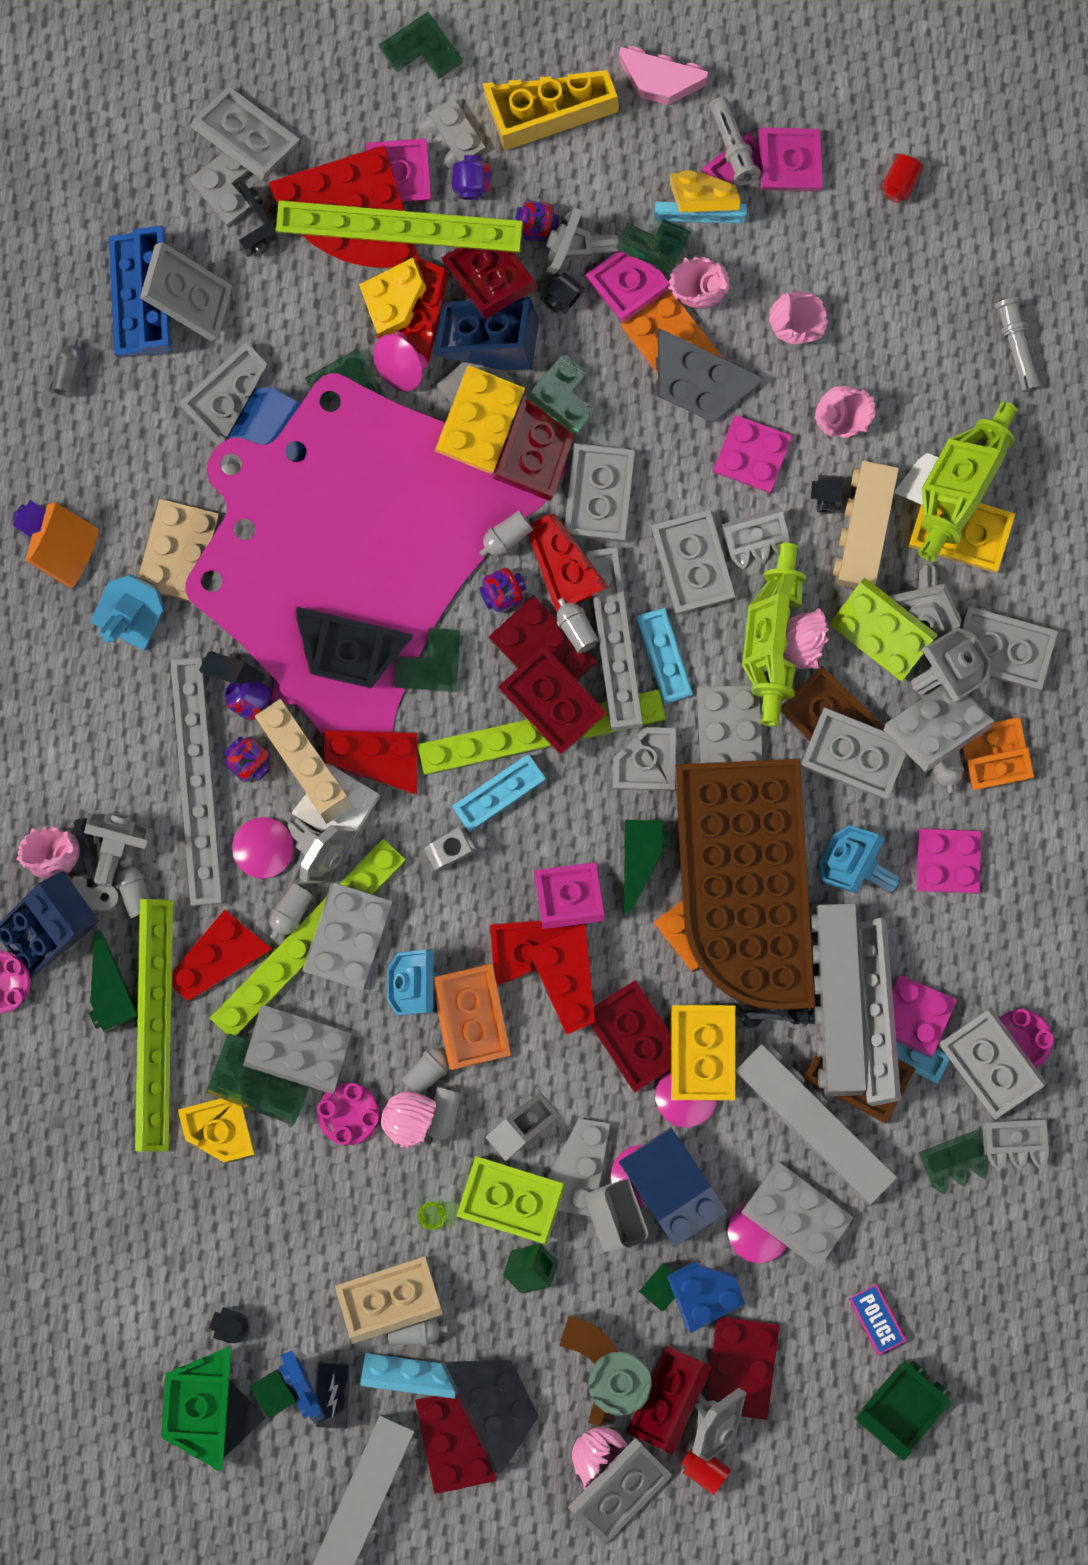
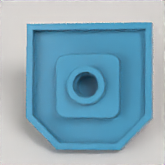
M129 574L108 582L90 623L102 628L99 635L103 638V642L107 644L115 642L119 637L142 650H146L165 607L157 587Z
M851 825L832 835L818 862L820 877L823 882L857 894L863 880L870 881L888 892H893L898 885L899 877L878 865L879 861L875 859L885 838L879 834Z
M434 950L400 952L392 960L387 969V1001L396 1015L408 1016L433 1013V976L439 975V972H433Z

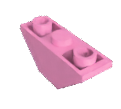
M629 46L628 49L620 47L619 63L640 98L670 105L706 86L708 71H704L700 65L676 63L673 58L666 55H657V57L645 54L643 49Z

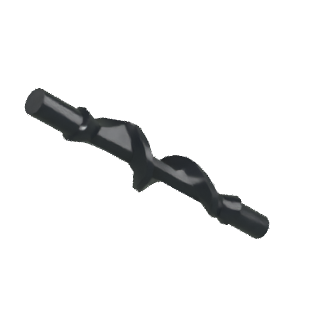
M735 1003L719 1004L735 1005V1018H739L745 1028L757 1027L765 1019L786 1020L796 1025L800 1023L804 1025L815 1024V1011H809L808 1009L798 1012L768 1009L743 1010Z

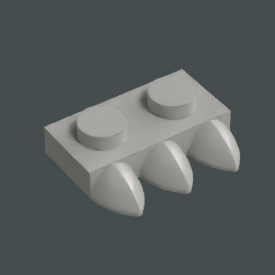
M454 98L430 111L428 117L420 126L419 132L421 133L439 132L431 143V150L450 149L444 156L441 167L452 168L455 162L464 160V155H478L486 150Z
M781 508L721 524L728 553L732 561L741 569H745L748 564L749 551L752 552L759 562L764 564L769 556V545L778 554L779 544L790 543Z
M1046 1120L988 1122L982 1124L984 1154L988 1156V1160L995 1170H1001L1005 1164L1007 1154H1009L1012 1164L1018 1170H1021L1025 1165L1028 1153H1030L1033 1163L1039 1169H1042L1049 1157Z

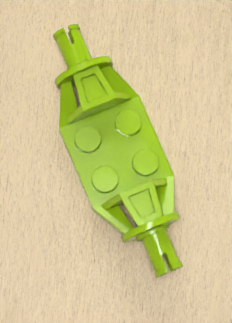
M1002 401L992 420L980 419L974 428L949 438L921 489L924 518L921 523L929 535L919 549L918 554L926 561H930L931 558V562H936L937 556L945 542L949 544L960 542L962 538L961 530L977 509L1003 462L1007 449L1012 447L1015 441L1014 435L1008 430L1014 416L1018 413V409L1013 404ZM981 438L987 441L984 446L974 444ZM938 509L945 514L944 518L937 516Z
M781 543L778 545L777 569H770L764 572L763 577L767 583L748 606L742 666L753 684L752 694L763 698L760 724L765 726L780 725L781 701L795 696V690L792 688L796 665L785 660L783 655L787 647V638L785 636L787 622L790 618V610L802 606L803 585L806 583L807 577L805 574L795 570L798 546L792 543ZM764 672H768L770 683H767Z

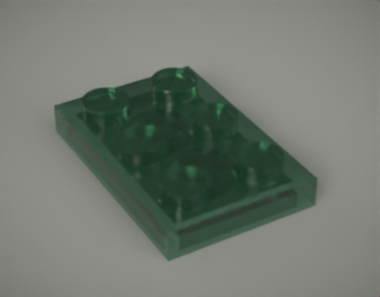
M228 1033L205 1093L294 1126L309 1086L243 1066L250 1041Z

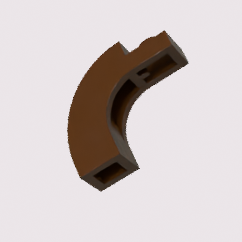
M568 1316L559 1346L582 1353L594 1365L601 1357L612 1352H618L614 1343L599 1328L582 1319ZM594 1402L588 1423L601 1427L602 1421L609 1422L611 1414L604 1412Z

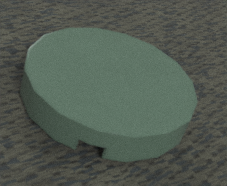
M623 1351L612 1352L601 1357L591 1368L588 1379L589 1393L595 1404L604 1412L617 1416L631 1414L640 1409L649 1398L652 1387L650 1372L645 1363L637 1356Z

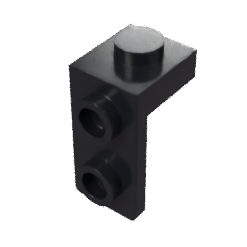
M245 182L239 184L240 192L251 206L262 226L239 239V243L247 257L252 254L256 257L265 253L270 248L269 244L278 239L275 230L277 222L270 211L265 214L259 204L263 203L256 189L254 187L249 189Z

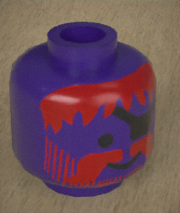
M464 155V160L453 164L452 190L459 194V199L482 200L483 196L490 192L492 175L490 164L482 162V156Z
M528 200L523 203L522 207H517L516 220L523 221L522 239L547 242L551 231H557L559 227L560 215L554 214V207L551 203Z
M502 568L485 576L482 579L483 586L479 587L480 594L488 610L493 608L498 613L522 603V591L527 589L520 573L513 574L509 568Z
M260 681L239 684L229 683L224 693L228 709L248 721L256 719L255 715L272 705V702L269 701L270 689Z
M240 736L224 752V755L227 756L225 760L226 767L242 782H249L253 778L260 781L270 770V767L267 765L271 756L270 752L254 737L243 738Z

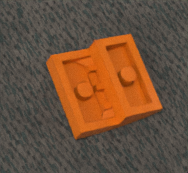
M57 502L49 503L46 507L41 531L33 533L31 536L25 561L67 587L72 588L85 570L100 529Z
M1020 717L993 722L989 730L962 747L972 790L1034 778Z

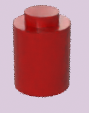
M896 154L881 186L882 191L885 192L884 197L895 203L908 201L924 168L923 164L908 155Z
M691 1448L681 1462L685 1466L682 1473L714 1495L732 1469L716 1457L711 1458L707 1462L702 1460L692 1452L693 1449Z

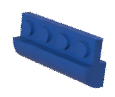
M162 225L133 229V233L109 236L114 355L118 358L144 354L159 356L172 350L170 316L140 298L154 246L161 242L167 244L166 228Z

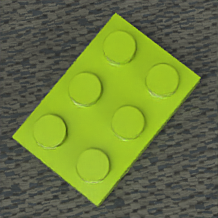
M866 578L858 584L829 624L901 682L924 654L922 648L931 644L938 636V634Z
M475 1156L456 1216L547 1245L566 1184Z

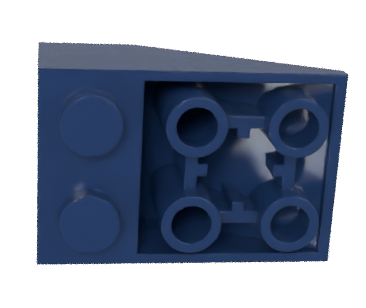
M61 871L38 883L0 922V941L10 953L22 959L29 970L30 978H32L84 937L99 922V919L65 872Z

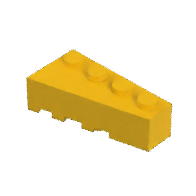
M608 70L568 74L567 77L563 78L539 77L540 80L521 82V79L509 80V83L496 85L493 82L482 83L485 100L504 151L619 112L618 96Z

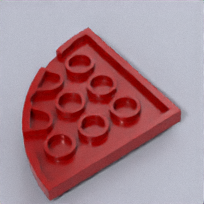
M385 145L269 182L277 203L279 201L405 211ZM302 235L315 247L328 255L358 266L391 269L411 258H414L417 263L420 262L416 244Z

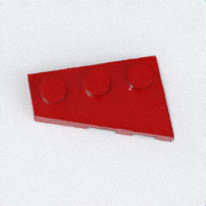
M420 258L418 266L426 289L422 298L418 297L412 310L414 315L410 324L398 331L403 333L417 353L422 354L427 362H429L449 273L445 268Z
M556 514L546 515L530 524L533 531L528 536L556 612L561 607L558 602L560 598H563L566 604H579L610 588Z
M324 730L323 762L325 764L370 778L383 785L403 790L406 793L417 795V733Z
M224 909L172 971V988L189 1002L273 949Z
M541 921L491 924L492 960L497 987L537 970L528 952L529 948L583 924L542 929Z
M583 924L528 949L566 1036L595 1023L586 927Z

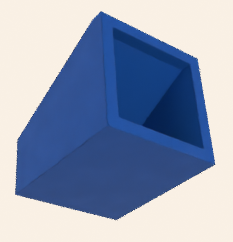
M274 387L254 388L227 439L239 437L258 445L269 444L280 435L301 404ZM293 441L287 445L285 453L290 461L300 462L306 457L307 449L303 443Z

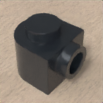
M566 272L561 275L556 273L546 285L548 290L543 302L552 311L557 312L559 309L562 313L566 314L581 297L585 287Z
M818 475V481H812L811 499H817V512L832 514L835 513V509L841 510L843 476Z
M223 1307L221 1313H214L209 1330L215 1331L213 1335L215 1339L231 1344L240 1343L248 1336L250 1323L242 1313Z

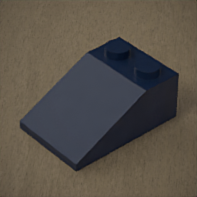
M520 298L486 319L471 300L442 302L434 350L435 355L498 370L532 369L539 317L531 298Z
M671 1127L619 1161L624 1172L674 1247L727 1213L713 1188Z

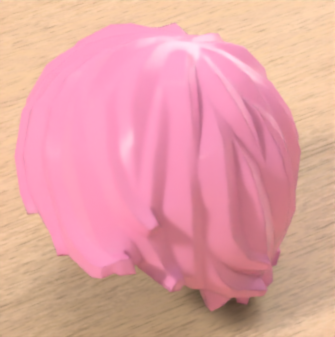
M685 257L682 263L678 264L671 271L670 286L668 288L670 291L673 290L675 298L677 300L680 299L683 304L704 310L719 303L725 294L728 293L730 277L726 267L721 265L720 262L715 263L706 257H694L690 261Z
M799 291L789 292L786 295L783 293L770 309L769 322L776 337L790 344H802L821 339L825 334L826 325L828 324L826 319L828 313L826 307L822 305L823 301L813 293Z
M850 386L833 387L825 393L817 405L815 413L817 425L825 435L830 437L849 438L852 435H858L859 430L867 432L868 426L875 418L874 397L869 396V393L864 389L859 391L858 388Z
M817 608L814 612H802L791 617L787 622L785 636L787 638V647L783 657L785 660L795 664V668H819L817 659L822 656V648L828 642L826 632L829 631L827 628L828 624L825 622V615L821 612L820 608Z
M54 826L48 829L43 827L40 832L33 828L30 834L26 835L25 839L21 841L20 846H18L20 850L17 852L19 855L17 860L25 869H29L37 877L48 879L61 871H64L66 875L69 874L80 858V845L75 835L71 834L70 831L66 830L63 832Z
M410 1091L401 1092L389 1099L383 1110L381 1118L383 1130L394 1141V1144L399 1143L402 1148L406 1146L408 1149L412 1145L420 1146V1141L424 1142L426 1133L432 1124V1118L437 1106L436 1102L426 1096Z
M595 1427L577 1438L572 1450V1460L575 1472L583 1482L584 1490L628 1446L621 1435L615 1430L606 1427Z

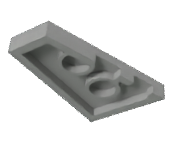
M246 342L183 398L179 405L214 444L218 446L226 440L266 369L267 363Z
M578 1119L547 1177L548 1179L566 1184L558 1211L591 1217L583 1195L599 1188L610 1123Z

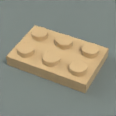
M159 499L138 578L157 587L161 595L191 602L185 592V583L188 575L215 534L220 516L219 513Z
M425 1256L335 1285L352 1344L443 1315Z

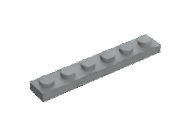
M617 547L587 551V558L610 587L593 596L611 730L643 727Z
M883 918L856 923L867 1104L871 1106L901 1100L887 921Z

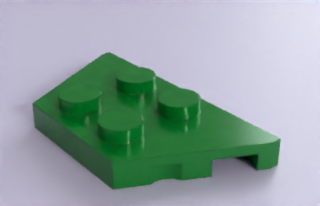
M225 1347L165 1373L161 1438L184 1450L194 1458L201 1460L216 1471H223L232 1347Z

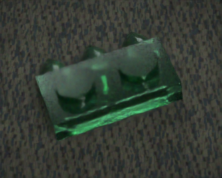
M977 1130L918 1152L929 1182L942 1194H946L949 1174L958 1184L965 1187L968 1181L967 1167L970 1166L976 1175L984 1179L988 1173V1156L984 1154V1146Z

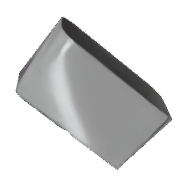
M630 1179L607 1184L583 1195L603 1252L631 1248L647 1239L648 1229ZM618 1219L628 1238V1241L623 1243L621 1239Z

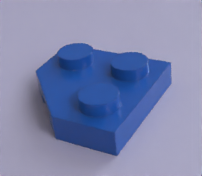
M692 1262L667 1276L685 1328L691 1333L745 1304L737 1279L731 1273L722 1270L718 1271L703 1264Z
M292 1350L280 1355L284 1363L279 1366L286 1384H289L291 1389L295 1388L300 1398L296 1402L303 1418L309 1416L314 1424L326 1419L300 1359Z

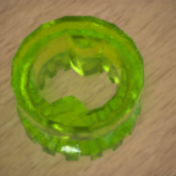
M433 1201L426 1202L420 1207L418 1221L424 1228L436 1230L445 1223L446 1211L439 1203ZM428 1207L438 1208L437 1214L441 1216V1219L435 1225L426 1223L427 1217L423 1215V1212Z

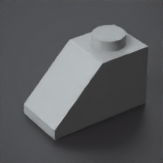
M539 1092L505 1118L486 1136V1139L502 1158L507 1161L560 1115Z

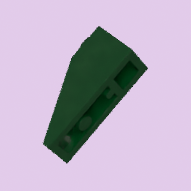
M625 820L624 916L631 915L662 855V847H668L669 829L663 828V820Z
M99 930L94 932L90 998L93 1010L89 1012V1015L96 1029L101 1027L103 1032L108 1033L137 1020L138 1011L104 934Z

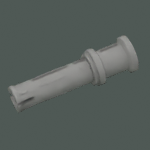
M716 98L710 102L709 107L713 112L719 132L727 149L725 158L734 170V181L737 185L751 184L761 175L760 169L754 165L751 158L752 149L743 142L727 98ZM725 120H727V123L731 130V134H729L727 130L726 124L724 122Z
M1013 297L994 304L995 310L999 311L1003 324L1001 332L1004 337H1008L1022 392L1033 390V387L1036 389L1040 388L1041 383L1039 382L1026 336L1029 326L1028 322H1025L1019 305L1022 300L1021 297Z

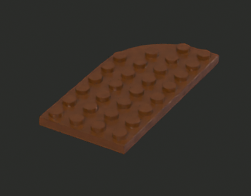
M800 758L676 764L683 920L687 943L694 960L714 986L741 1003L768 1010L814 1009L815 999Z

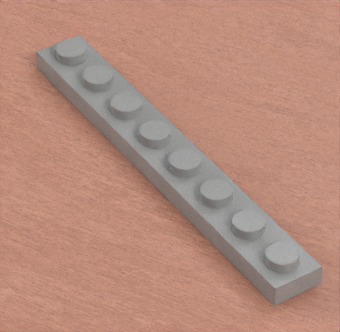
M201 657L170 660L190 905L194 907L223 904L204 673L199 671L203 661Z

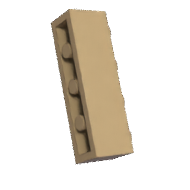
M863 460L860 469L854 468L850 486L856 487L854 499L848 498L844 515L850 517L848 528L842 527L839 546L844 547L842 558L836 557L833 575L838 576L837 585L856 588L864 578L876 585L899 468Z
M281 699L255 715L260 727L326 824L352 808L346 794Z

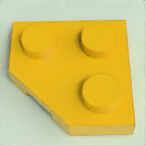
M691 170L670 173V186L679 213L740 210V197L736 185Z
M414 258L359 284L374 327L380 338L408 326L414 315L412 310L418 297L422 298L426 285L418 263Z
M239 1093L178 1110L185 1140L224 1163L255 1155Z

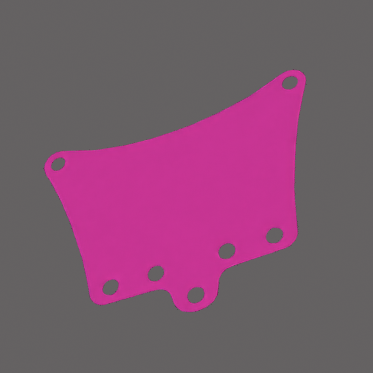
M338 373L324 375L315 383L285 428L273 442L266 445H258L239 437L230 438L220 443L212 452L208 461L207 475L209 482L224 497L227 504V512L222 523L188 575L185 583V592L188 599L236 639L263 666L311 719L322 735L324 730L392 732L398 705L412 669L430 632L462 583L485 557H482L479 552L485 548L483 539L488 532L487 530L494 528L518 510L526 518L543 506L546 500L493 479L505 443L492 474L437 453L435 448L445 422L399 405ZM326 391L336 392L341 399L340 407L334 412H327L321 408L320 397ZM299 441L305 445L307 454L302 461L292 462L287 458L285 449L290 442ZM235 454L241 459L242 467L237 474L228 475L222 471L220 462L225 455ZM566 463L564 464L560 479L567 469ZM248 519L254 523L255 534L251 539L241 540L235 535L234 526L239 520ZM209 570L218 572L222 577L221 587L214 592L205 590L201 584L202 575ZM301 607L413 634V637L371 689L309 674L295 616V608ZM351 773L352 775L357 776L359 778H366L364 776Z

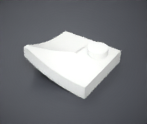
M325 764L346 794L352 808L326 824L305 794L292 814L321 832H324L330 825L352 826L359 831L381 795L336 767Z

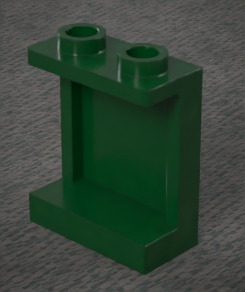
M903 1360L854 1417L859 1424L902 1461H905L911 1454L913 1447L942 1413L953 1404L948 1399L951 1393L938 1381L932 1385L924 1377L927 1372L914 1360L910 1364Z

